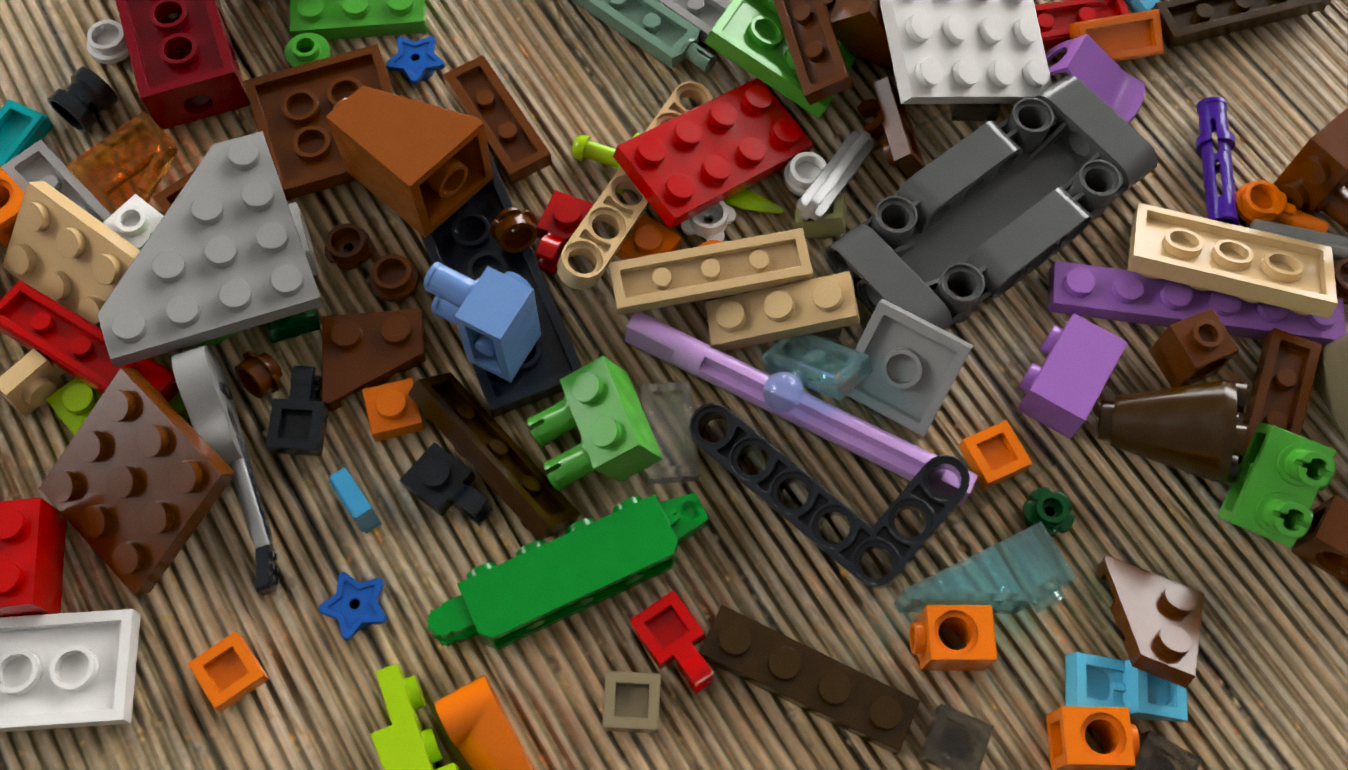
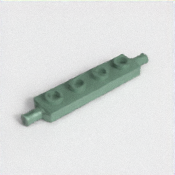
M572 0L671 69L676 64L687 59L705 73H708L716 63L717 56L712 55L698 45L701 30L657 0Z

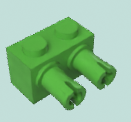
M604 356L560 379L559 381L564 391V399L527 419L528 426L534 428L531 430L532 436L543 447L578 427L581 443L543 463L545 471L550 472L553 470L547 477L552 486L558 491L565 489L566 486L595 470L618 482H622L663 460L629 374Z
M1259 422L1238 467L1235 484L1231 483L1217 516L1292 548L1296 538L1301 539L1304 537L1311 526L1313 511L1310 508L1318 490H1324L1334 475L1335 462L1332 459L1336 450L1275 425Z

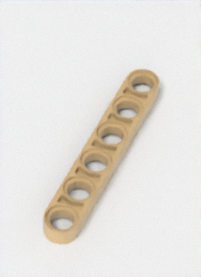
M687 81L679 84L646 131L689 111L682 106L680 99L691 98L698 102L699 105H702L713 99L712 94L704 85L697 82ZM621 167L563 248L557 264V273L561 281L571 288L585 290L593 287L609 266V263L613 260L650 205ZM620 189H628L637 195L639 203L636 205L623 204L617 199L615 192ZM596 222L609 223L615 228L617 236L611 239L599 237L592 229V225ZM575 255L584 256L592 262L594 270L587 274L576 272L570 267L568 259Z

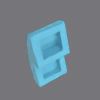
M1080 652L1065 656V706L1129 707L1130 718L1173 722L1188 721L1186 688L1132 667L1130 660L1124 661Z

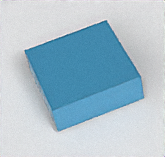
M346 467L329 476L331 479L329 483L361 532L367 534L382 524Z

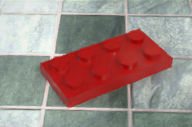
M755 78L617 145L613 157L668 228L671 229L720 201L785 168L787 163L797 154L810 152L814 143L759 78Z

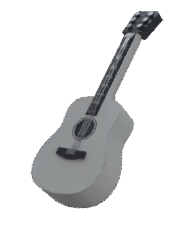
M207 345L173 355L171 362L174 376L193 429L236 473L231 481L236 489L250 539L256 548V591L261 595L275 592L279 584V578H276L278 565L275 566L278 555L277 553L275 554V549L273 548L271 529L250 464V456L241 430L232 390L223 367L212 349Z

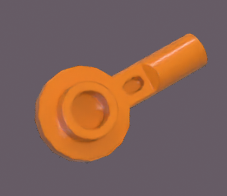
M1257 180L1246 183L1235 193L1237 215L1248 224H1251L1255 219L1322 232H1327L1329 228V222L1297 210L1295 205L1287 202L1286 194L1268 181Z

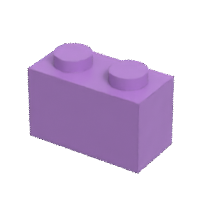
M1073 313L1063 329L1054 325L1039 351L1047 354V357L1041 367L1032 363L1017 389L1026 394L1017 410L1071 439L1086 421L1128 342Z

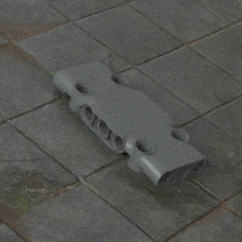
M1066 75L1035 98H1024L1014 105L1010 116L999 125H996L993 121H988L915 173L902 185L896 196H888L877 204L873 216L862 224H858L825 249V258L835 274L850 271L855 296L872 314L881 299H885L923 320L946 330L953 323L967 320L975 307L987 297L991 296L995 299L1004 294L1075 239L1088 226L1091 220L1101 217L1112 201L1157 167V154L1143 136L1086 84L1075 76ZM885 224L895 225V226H897L899 229L889 228V227L886 226ZM949 289L959 290L966 297L956 296Z

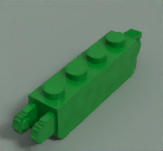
M695 492L660 503L655 494L643 500L640 496L628 498L617 504L612 510L613 513L595 522L593 518L579 520L564 531V536L548 543L545 540L533 541L521 547L516 552L517 557L499 565L495 562H488L472 569L467 573L466 580L457 583L462 595L442 603L441 607L436 606L435 610H430V615H427V629L433 633L432 637L437 639L442 647L443 645H447V647L450 645L455 646L456 642L462 643L479 635L484 645L499 650L671 570L677 556L678 545L708 526L709 519Z

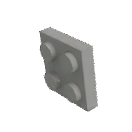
M881 299L835 390L925 436L974 345L885 299Z

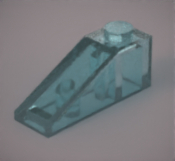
M1039 522L904 589L894 604L899 613H920L926 605H992L993 614H1017L1033 606L1036 612L1040 613L1066 598L1062 590L1076 576L1043 523Z

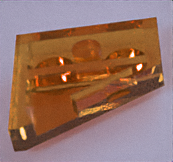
M143 111L66 165V167L112 215L134 194H137L145 202L149 203L178 149L173 140Z

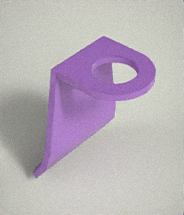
M1088 34L1064 41L1045 54L1048 64L1057 54L1067 51L1066 55L1058 63L1048 67L1050 76L1067 72L1068 75L1077 77L1128 124L1139 112L1145 96V82L1125 72Z

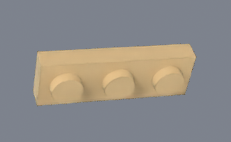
M850 271L706 301L711 346L721 352L860 324L854 284Z

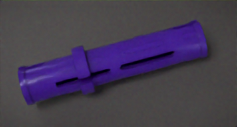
M1209 97L1199 101L1196 105L1200 136L1195 142L1196 151L1202 156L1208 219L1238 225L1239 218L1236 211L1235 180L1231 151L1235 148V136L1229 131L1226 99L1222 97ZM1213 132L1217 133L1218 153H1214ZM1217 173H1220V174H1221V183H1222V195H1221V196H1218V192H1217V182H1216V174H1217Z

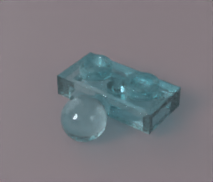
M812 334L781 339L762 355L766 371L773 373L764 384L763 398L766 404L777 412H789L797 408L803 399L804 387L837 400H842L873 372L870 356Z

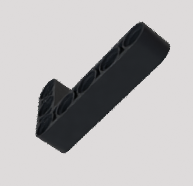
M715 403L702 405L694 412L690 419L689 430L691 437L710 457L858 581L869 588L880 589L888 587L899 577L962 501L969 487L970 476L967 467L961 460L949 455L933 457L921 468L876 524L871 527L728 408ZM714 419L726 420L728 422V432L725 437L717 442L706 441L704 438V428ZM755 450L766 453L768 464L764 471L757 475H747L743 472L742 461L745 455ZM940 469L949 470L957 476L959 488L953 494L947 496L940 495L930 487V475ZM801 483L809 491L806 503L796 509H789L783 506L781 502L783 489L789 484ZM912 509L922 514L926 527L921 534L908 537L902 535L896 529L895 519L903 510ZM841 516L849 522L850 532L842 542L829 543L822 538L820 533L821 525L828 517ZM874 549L886 552L892 561V568L889 573L878 579L865 575L861 569L863 556L868 551Z

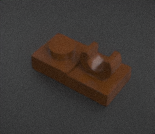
M887 76L873 83L878 100H865L857 106V109L864 119L877 114L873 122L863 126L864 131L871 135L870 138H878L886 133L887 140L882 142V148L891 167L899 166L910 178L924 168L925 164L906 104H901L898 89Z

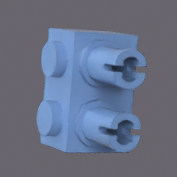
M435 262L428 270L423 283L425 291L435 295L431 306L432 313L457 326L467 361L512 382L541 336L534 288L531 287L526 279L514 272L507 271L503 274L487 266L481 277L473 280L440 262Z

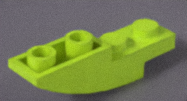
M397 663L375 671L392 723L388 727L370 733L384 770H461L454 762L438 769L435 763L443 760L444 757L434 728L431 727L424 730L418 709L425 707L426 701L417 676L407 677L406 673Z

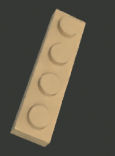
M803 228L609 263L618 315L766 289L809 280L813 276Z

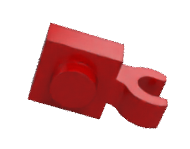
M556 190L554 191L536 226L537 237L541 238L535 252L536 256L541 257L538 262L540 270L556 274L557 264L564 246L594 203Z
M674 590L629 620L630 627L660 670L672 661H675L681 674L695 694L714 682L711 677L714 675V672L695 648V645L705 639V633Z

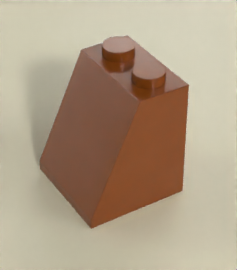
M361 86L349 97L341 99L334 106L333 110L326 115L346 171L425 238L494 178L484 123L477 117L367 86Z

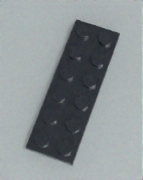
M490 154L494 178L428 237L425 238L421 234L420 236L432 265L435 262H440L473 280L480 278L487 266L503 274L507 271L514 272L526 279L531 287L534 288L541 336L512 382L471 363L491 415L494 418L563 392L559 380L580 369L582 365L531 247L521 252L510 253L503 250L496 243V238L494 239L490 235L491 223L496 219L497 215L507 208H514Z

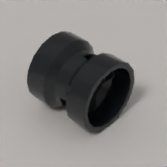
M82 66L71 76V84L66 89H57L47 100L57 114L67 123L85 133L96 123L95 115L101 110H109L118 101V97L101 77Z

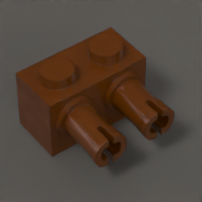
M1348 108L1311 137L1273 183L1281 192L1286 194L1287 202L1295 205L1297 210L1309 215L1315 211L1317 213L1323 211L1344 228L1347 233L1348 191L1345 188L1348 189Z

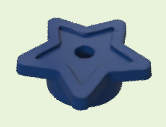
M433 36L426 37L417 42L404 37H398V53L386 62V69L401 72L402 76L409 80L412 85H418L419 82L429 79L435 70L444 69L445 64L434 53L436 40ZM413 57H420L417 61L412 60Z
M341 572L338 576L336 594L319 605V613L338 620L343 639L350 641L360 629H364L371 624H385L388 618L379 603V597L385 581L381 578H375L359 583L347 573ZM354 600L360 601V606L357 609L350 607L351 602Z

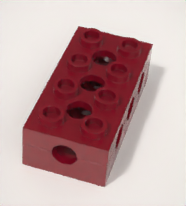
M115 0L140 98L159 131L250 105L220 0ZM173 13L182 14L177 18L166 17L167 15ZM184 48L191 49L190 51L184 53L176 52L177 50Z

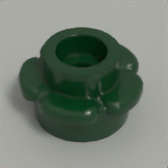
M1046 487L1038 488L1030 493V500L1026 501L1023 505V516L1027 527L1033 533L1042 537H1054L1057 533H1065L1072 527L1074 516L1070 510H1072L1073 505L1064 493L1060 491L1052 492L1051 489ZM1045 508H1051L1053 515L1048 516L1045 513Z

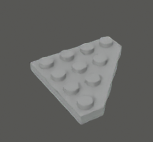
M263 131L212 145L97 315L108 354L115 368L323 306Z

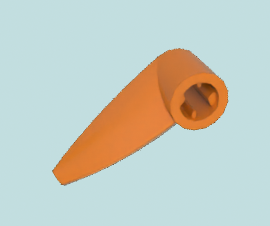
M485 674L434 702L438 716L451 741L473 770H534Z

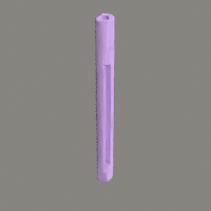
M640 311L634 313L626 327L624 342L718 386L910 481L929 460L938 456ZM937 470L929 477L930 487L940 495L947 496L953 494L959 488L957 476L949 470ZM969 470V487L962 501L958 504L960 506H963L978 477L977 474Z

